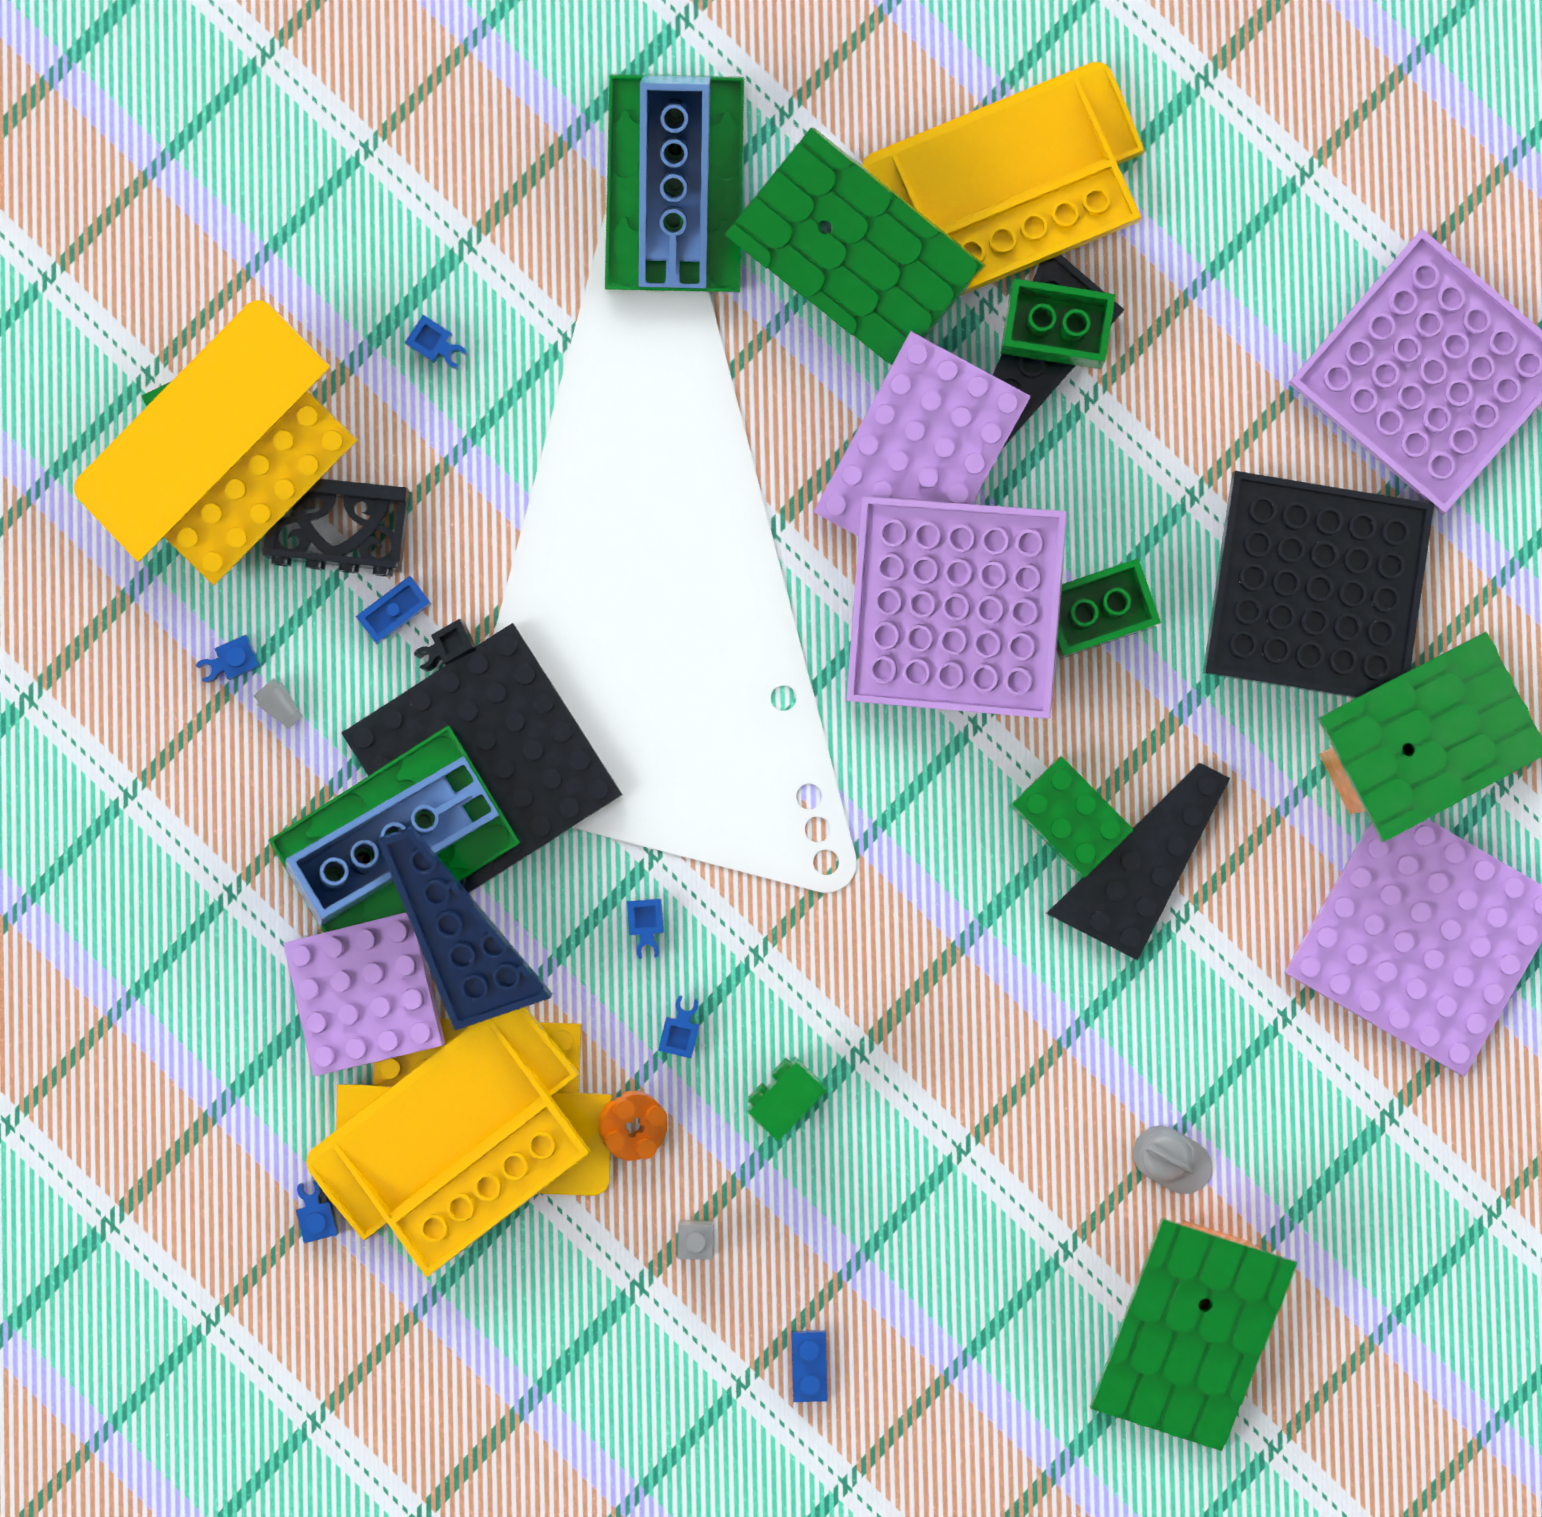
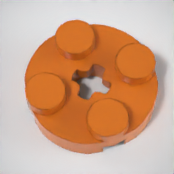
M645 1092L622 1093L623 1096L618 1097L614 1101L610 1100L602 1109L598 1120L599 1135L602 1138L603 1144L617 1158L627 1161L652 1158L664 1141L667 1133L666 1111L652 1096ZM634 1118H638L639 1129L629 1134V1130L625 1128L626 1123H632Z

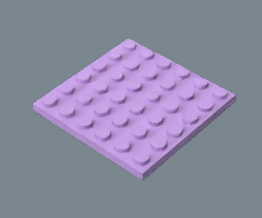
M1421 229L1288 384L1425 501L1433 503L1434 508L1444 515L1542 402V330L1427 232Z
M862 496L846 701L1050 719L1068 511Z
M1429 819L1381 843L1370 821L1284 973L1455 1073L1465 1077L1542 942V885Z

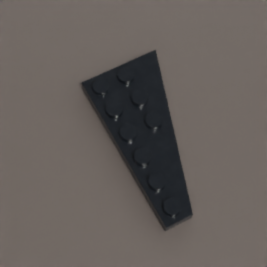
M1062 255L1040 263L1032 280L1034 282L1104 292ZM1114 302L1111 326L1125 310L1117 302ZM1001 354L993 376L1031 396L1004 447L1076 365Z
M1198 763L1133 827L1134 830L1085 878H1081L1045 914L1138 960L1230 778L1202 763Z

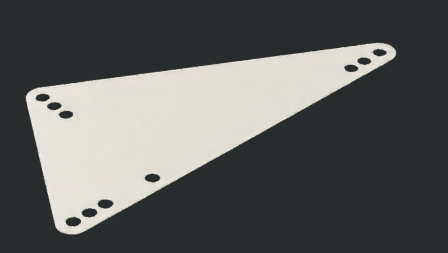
M605 212L494 634L511 623L515 624L623 794L572 828L821 893L838 891L845 887L854 876L857 864L856 854L709 292L606 290ZM788 686L795 692L796 702L791 709L780 711L772 705L771 694L775 688ZM805 784H813L821 791V802L813 809L802 808L796 799L798 789ZM822 817L829 823L830 834L824 841L814 842L806 836L805 825L811 818ZM821 850H831L838 857V868L830 875H822L814 868V857Z

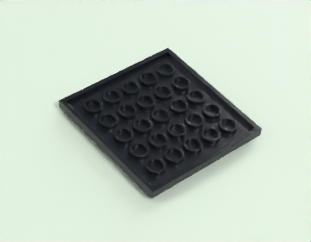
M1240 471L1232 472L1203 674L1357 698L1410 671L1434 504Z
M511 623L475 646L476 651L444 666L341 732L369 776L448 725L450 726L520 842L519 845L460 881L459 883L468 893L473 892L623 795L514 623Z

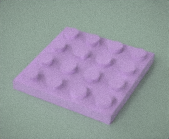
M407 912L283 943L313 1077L446 1045L428 965Z

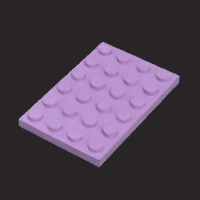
M910 331L813 512L859 537L862 496L972 504L1031 396Z

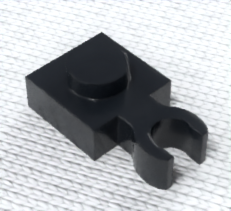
M458 619L433 633L431 637L434 644L430 647L423 646L418 648L414 655L421 659L429 654V660L420 666L422 670L429 672L434 670L441 660L445 665H448L477 649L465 622Z

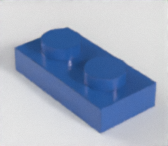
M408 576L358 614L356 618L375 643L379 644L432 603L414 579Z
M826 1330L791 1331L793 1402H828Z

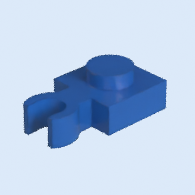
M422 315L405 341L408 347L433 363L441 355L453 369L460 368L458 364L451 361L453 353L460 352L464 356H468L467 351L462 346L448 343L453 336L451 332L425 315Z
M247 635L214 648L218 658L213 660L203 659L196 663L197 668L205 665L211 666V674L208 677L202 678V681L206 683L216 680L220 673L223 672L228 680H232L261 667Z
M662 899L627 901L629 935H640V942L636 949L638 958L642 959L641 951L643 946L647 944L654 948V958L658 957L659 946L654 940V934L664 933Z
M680 995L675 1005L678 1013L677 1018L666 1017L658 1051L692 1058L700 1025L691 1023L690 1020L691 1016L697 1011L699 1004L698 1000L695 999L693 1008L685 1011L681 1008L683 996Z
M315 1180L313 1181L315 1192L312 1195L304 1191L303 1183L297 1186L298 1195L305 1202L306 1206L296 1210L304 1243L339 1234L332 1202L326 1201L321 1203L320 1194L322 1189Z

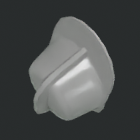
M1166 1126L1151 1127L1143 1131L1136 1139L1133 1148L1134 1161L1139 1171L1149 1179L1179 1194H1193L1201 1190L1209 1181L1212 1173L1211 1158L1207 1150L1194 1140Z

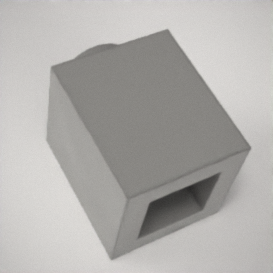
M680 1220L678 1224V1259L712 1260L714 1221Z

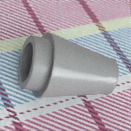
M274 678L254 695L255 699L259 702L256 705L287 729L303 717L284 684H279Z

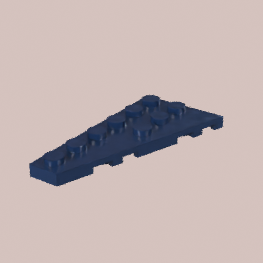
M413 826L379 838V846L454 1031L552 997L553 993Z

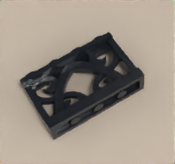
M320 479L292 507L294 516L280 519L266 533L263 555L271 559L272 565L291 567L292 561L305 562V568L325 570L326 565L339 566L338 571L358 574L359 568L373 569L372 575L393 577V572H402L411 492L407 487ZM313 498H320L323 501V507L317 512L307 514L306 509H315L311 506V500ZM336 498L343 499L344 507L349 517L359 525H362V528L346 541L332 546L318 533L311 521L326 516L333 508ZM364 502L367 504L368 508L363 514L370 516L368 520L361 518L355 513V506L358 503ZM390 504H397L394 532L381 525ZM298 523L300 528L292 530L288 535V539L293 536L298 537L299 545L292 549L284 548L279 541L280 531L289 524ZM376 531L384 533L391 541L390 552L382 558L373 557L369 552L372 545H379L382 548L381 542L372 536ZM312 543L323 554L309 553L306 551L309 549L310 544ZM358 548L362 558L348 557L346 555Z

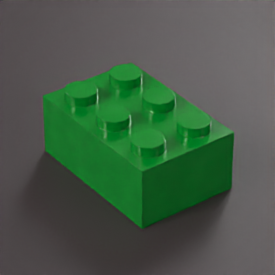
M1014 278L1010 287L1000 354L1101 369L1106 361L1116 294Z
M1139 558L1062 584L1057 638L1059 659L1154 628L1161 623Z
M1062 756L1058 757L1009 805L1080 878H1085L1134 830Z
M796 1056L791 1062L785 1058L772 1071L774 1080L768 1086L762 1082L750 1094L747 1101L750 1104L747 1113L777 1142L827 1091L825 1084Z

